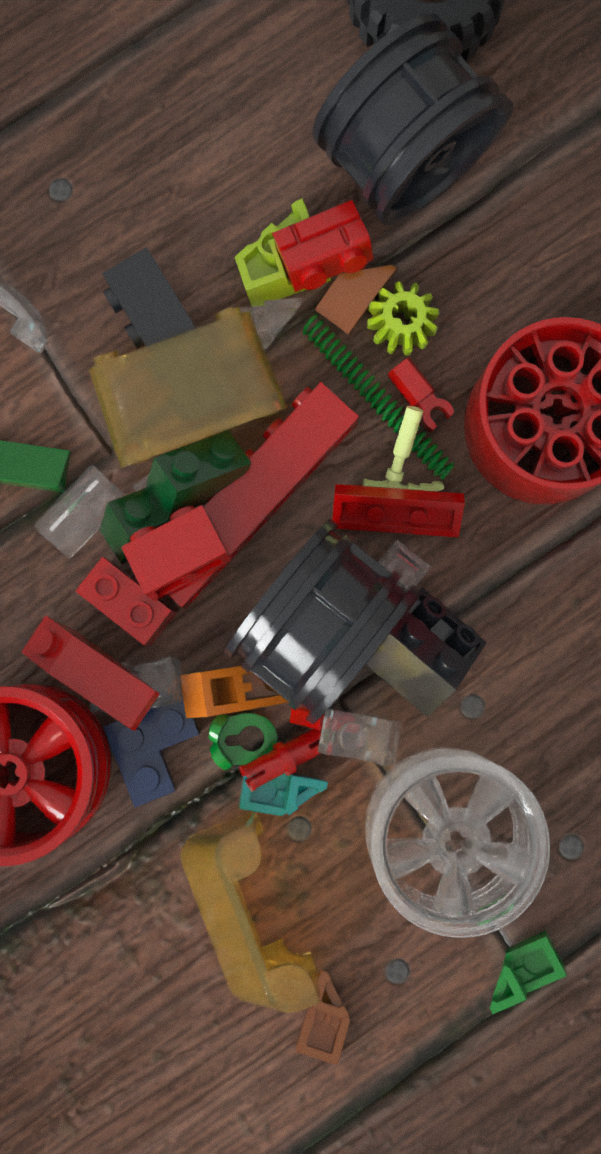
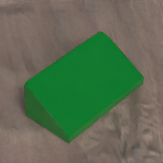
M0 440V483L64 493L71 451Z

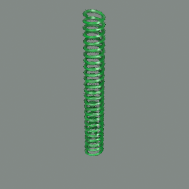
M314 314L305 324L302 332L303 335H309L308 341H314V347H320L319 352L322 354L326 353L325 359H331L332 366L337 365L336 371L342 372V378H348V384H354L353 389L360 390L359 396H366L365 402H371V409L377 408L376 415L383 414L382 421L389 420L388 427L395 426L393 433H399V427L402 424L404 415L397 420L395 418L402 412L403 406H400L388 415L398 403V400H394L382 409L392 398V394H388L384 399L376 403L386 392V388L381 389L370 398L373 392L381 385V382H377L364 392L367 386L375 379V375H372L359 385L362 379L369 373V369H366L362 374L353 379L356 373L364 366V363H360L355 369L347 373L358 360V357H354L348 364L341 367L346 359L352 355V351H348L341 359L335 362L347 345H342L335 353L330 355L331 351L341 342V339L335 340L332 345L324 349L326 344L335 336V332H332L325 340L318 343L321 337L329 331L330 326H326L318 335L312 338L315 331L324 324V320H320L311 330L306 332L310 324L318 318V314ZM423 431L415 437L411 452L418 450L416 458L424 456L422 464L430 462L428 470L435 469L433 477L441 475V479L444 480L454 468L455 462H451L443 468L449 460V456H445L436 463L444 450H439L430 457L438 447V444H433L424 451L432 441V437L419 444L426 435V431Z

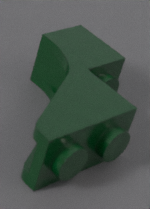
M229 430L154 457L144 489L107 502L100 532L120 563L128 562L121 546L131 542V535L145 527L154 526L156 529L170 522V516L186 506H194L196 508L243 476L249 470L251 461Z

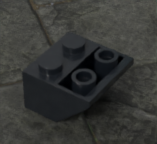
M421 588L414 601L370 657L366 665L428 717L457 690L487 642L477 635L473 628L463 623L449 611L440 600L433 597L424 588Z

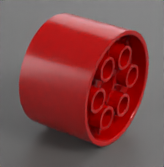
M560 317L542 320L524 327L502 344L475 384L469 396L464 415L466 445L478 471L493 487L505 495L531 504H557L575 499L601 484V440L592 431L593 421L601 422V394L597 393L592 385V378H597L601 382V324L581 318ZM534 354L539 368L534 364L528 363L524 356ZM558 355L567 358L571 364V372L558 370L553 364V356ZM583 366L589 370L587 375L580 372ZM516 376L526 377L532 384L533 392L530 394L519 392L513 384V378ZM562 390L563 392L562 394L552 395L550 391ZM571 395L574 396L578 403L572 402L570 399ZM489 401L514 406L512 413L488 415ZM551 407L554 408L556 415L563 417L557 424H553L551 416H545V413ZM519 420L526 427L532 428V438L522 439L518 437L513 430V421ZM559 442L561 446L570 450L571 458L569 462H560L555 458L552 452L553 443ZM530 448L535 452L540 451L532 474L517 465ZM584 448L600 466L590 475L583 460Z

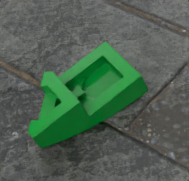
M543 931L507 949L490 1003L492 1014L527 1000L528 992L567 976V969L547 931Z

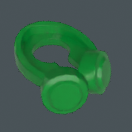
M241 713L231 717L226 714L217 715L209 728V740L213 742L210 746L211 757L216 765L225 771L235 764L245 765L272 751V745L277 743L278 735L271 721L258 714ZM248 726H256L264 734L262 747L255 751H248L241 745L228 746L225 742L227 736L239 735Z

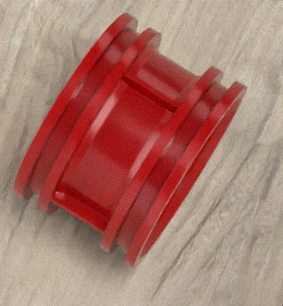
M41 684L0 687V866L25 864L41 858L56 849L93 818L108 791L112 771V757L104 728L96 715L81 700L56 687ZM8 703L26 705L48 716L32 736L29 743L21 739H11ZM72 747L77 764L76 789L57 782L44 780L46 770L43 761ZM15 763L17 765L15 774L19 779L10 782L7 779L10 771L5 767ZM32 800L44 815L57 826L36 833L16 832L15 807L24 806Z

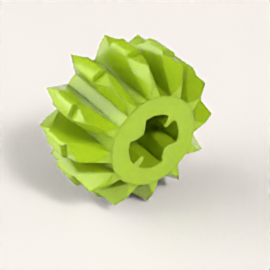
M400 281L395 282L393 294L389 290L382 288L378 293L380 301L370 302L368 311L374 316L367 320V328L378 330L373 339L375 344H381L385 340L389 341L387 347L389 354L395 352L397 345H402L404 355H411L413 344L420 349H424L428 344L426 336H435L438 327L432 321L438 318L439 309L428 307L433 299L431 293H426L421 297L417 296L419 290L417 283H413L410 291L407 292L404 291L403 284ZM397 313H404L405 319H410L409 324L402 325L401 319L396 318Z

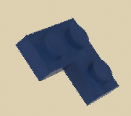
M183 695L151 707L135 731L119 721L103 727L134 807L177 790L162 749L201 734L195 718H186Z

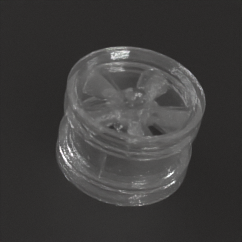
M452 747L431 748L414 753L395 764L383 776L376 786L367 807L365 841L378 883L395 909L407 920L426 931L457 938L476 937L497 931L518 918L529 907L540 891L548 870L550 858L549 831L543 811L532 792L520 779L505 768L477 753ZM453 772L480 775L468 802L467 809L462 807L448 808L446 798L436 776ZM404 798L429 821L424 828L423 838L387 839L392 817ZM509 806L513 820L512 843L491 841L490 831L486 823ZM454 831H458L462 837H466L465 841H460L462 848L454 851L449 844H445L446 841H452L449 834ZM428 862L435 870L443 874L436 896H430L415 890L406 884L401 877L410 874ZM482 865L497 874L487 885L471 893L467 875L476 872Z

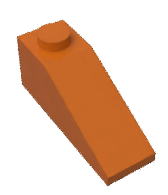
M241 666L180 675L186 718L209 717L289 703L251 671L247 673Z

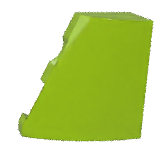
M299 199L291 205L293 212L277 227L271 223L262 231L257 242L247 245L234 257L252 309L307 290L304 288L294 292L279 258L272 236L273 232L309 218L303 199Z

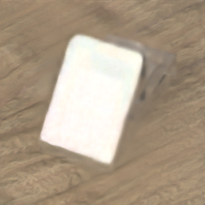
M328 709L324 714L318 752L326 755L366 760L383 766L395 764L403 721Z

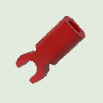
M410 357L406 358L388 373V378L411 406L423 410L421 423L429 432L432 433L437 427L430 417L431 411L440 410L447 419L453 416L454 410L451 404L444 399L436 398L434 395L436 390Z

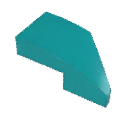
M284 773L252 792L244 781L247 779L245 775L243 777L238 807L243 810L283 816L286 813L290 815L299 809L298 806L312 796L327 789L328 781L296 773L287 776Z

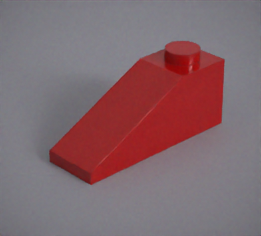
M48 616L44 617L21 651L49 675L134 731L160 694L79 632Z

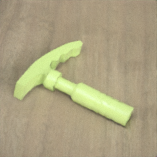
M407 406L393 450L395 455L392 467L387 469L385 476L388 480L374 481L364 479L362 486L441 491L444 489V484L441 481H433L432 484L420 483L419 486L409 482L407 485L400 483L404 472H402L404 461L410 456L423 415L422 409L414 406Z

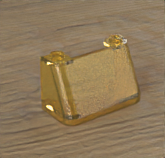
M239 306L229 308L215 315L217 321L122 356H119L116 350L93 359L96 366L88 371L121 468H129L147 461L152 456L165 454L166 452L243 424L253 422L254 419L266 418L287 409L280 386L249 311L241 313Z
M251 811L189 837L182 847V866L232 994L243 1002L286 1013L298 1012L320 1003L319 971L311 951L303 955L295 954L287 949L283 939L264 947L261 944L238 884V880L246 878L255 872L260 864L262 855L257 836L264 829L257 812Z

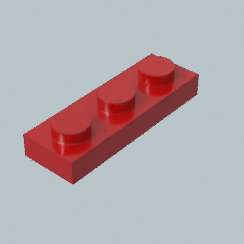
M335 484L332 520L338 524L336 529L459 538L465 506L464 493Z

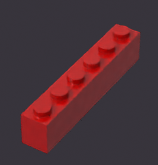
M322 382L313 391L307 387L297 396L291 405L295 410L285 421L278 418L268 427L262 436L266 441L256 452L251 449L245 452L251 461L249 470L206 500L208 503L204 508L210 515L231 559L243 549L357 426L359 416ZM229 563L167 595L181 608L187 609Z

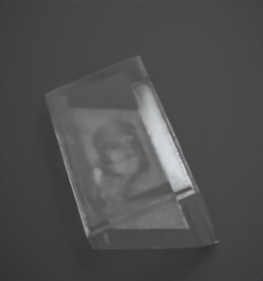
M90 465L38 519L34 526L42 536L71 559L100 529L107 502L123 497L125 494L94 465Z

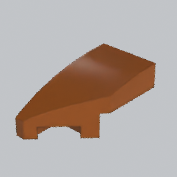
M394 265L364 269L355 273L339 274L315 310L347 334H352L369 309L370 302L379 298V290L386 288L398 268Z
M320 970L301 1026L295 1052L338 1066L350 1019L328 972Z

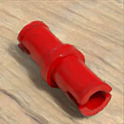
M311 728L310 731L285 744L280 741L272 745V751L245 765H241L239 767L242 776L246 775L247 779L244 781L248 788L253 792L258 787L284 773L290 776L297 772V766L321 753L329 751L327 741H320V739L324 738L322 732Z

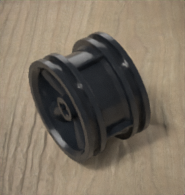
M429 13L417 16L401 24L374 44L355 62L333 88L314 122L312 135L316 144L326 151L328 158L335 166L343 167L362 189L363 200L371 209H377V217L384 225H394L410 218L454 185L494 143L509 121L513 111V102L506 94L499 93L497 83L490 76L478 77L461 57V41L453 32L448 31L446 23L437 14Z
M331 518L316 531L286 566L238 628L223 652L230 659L237 653L246 660L241 668L247 673L251 671L289 702L287 705L292 709L296 710L302 704L310 710L305 719L312 725L328 710L363 668L420 591L414 584H411L407 589L398 584L397 582L402 574L397 570L391 573L353 543L356 538L350 533H347L343 538L335 534L334 531L338 524Z

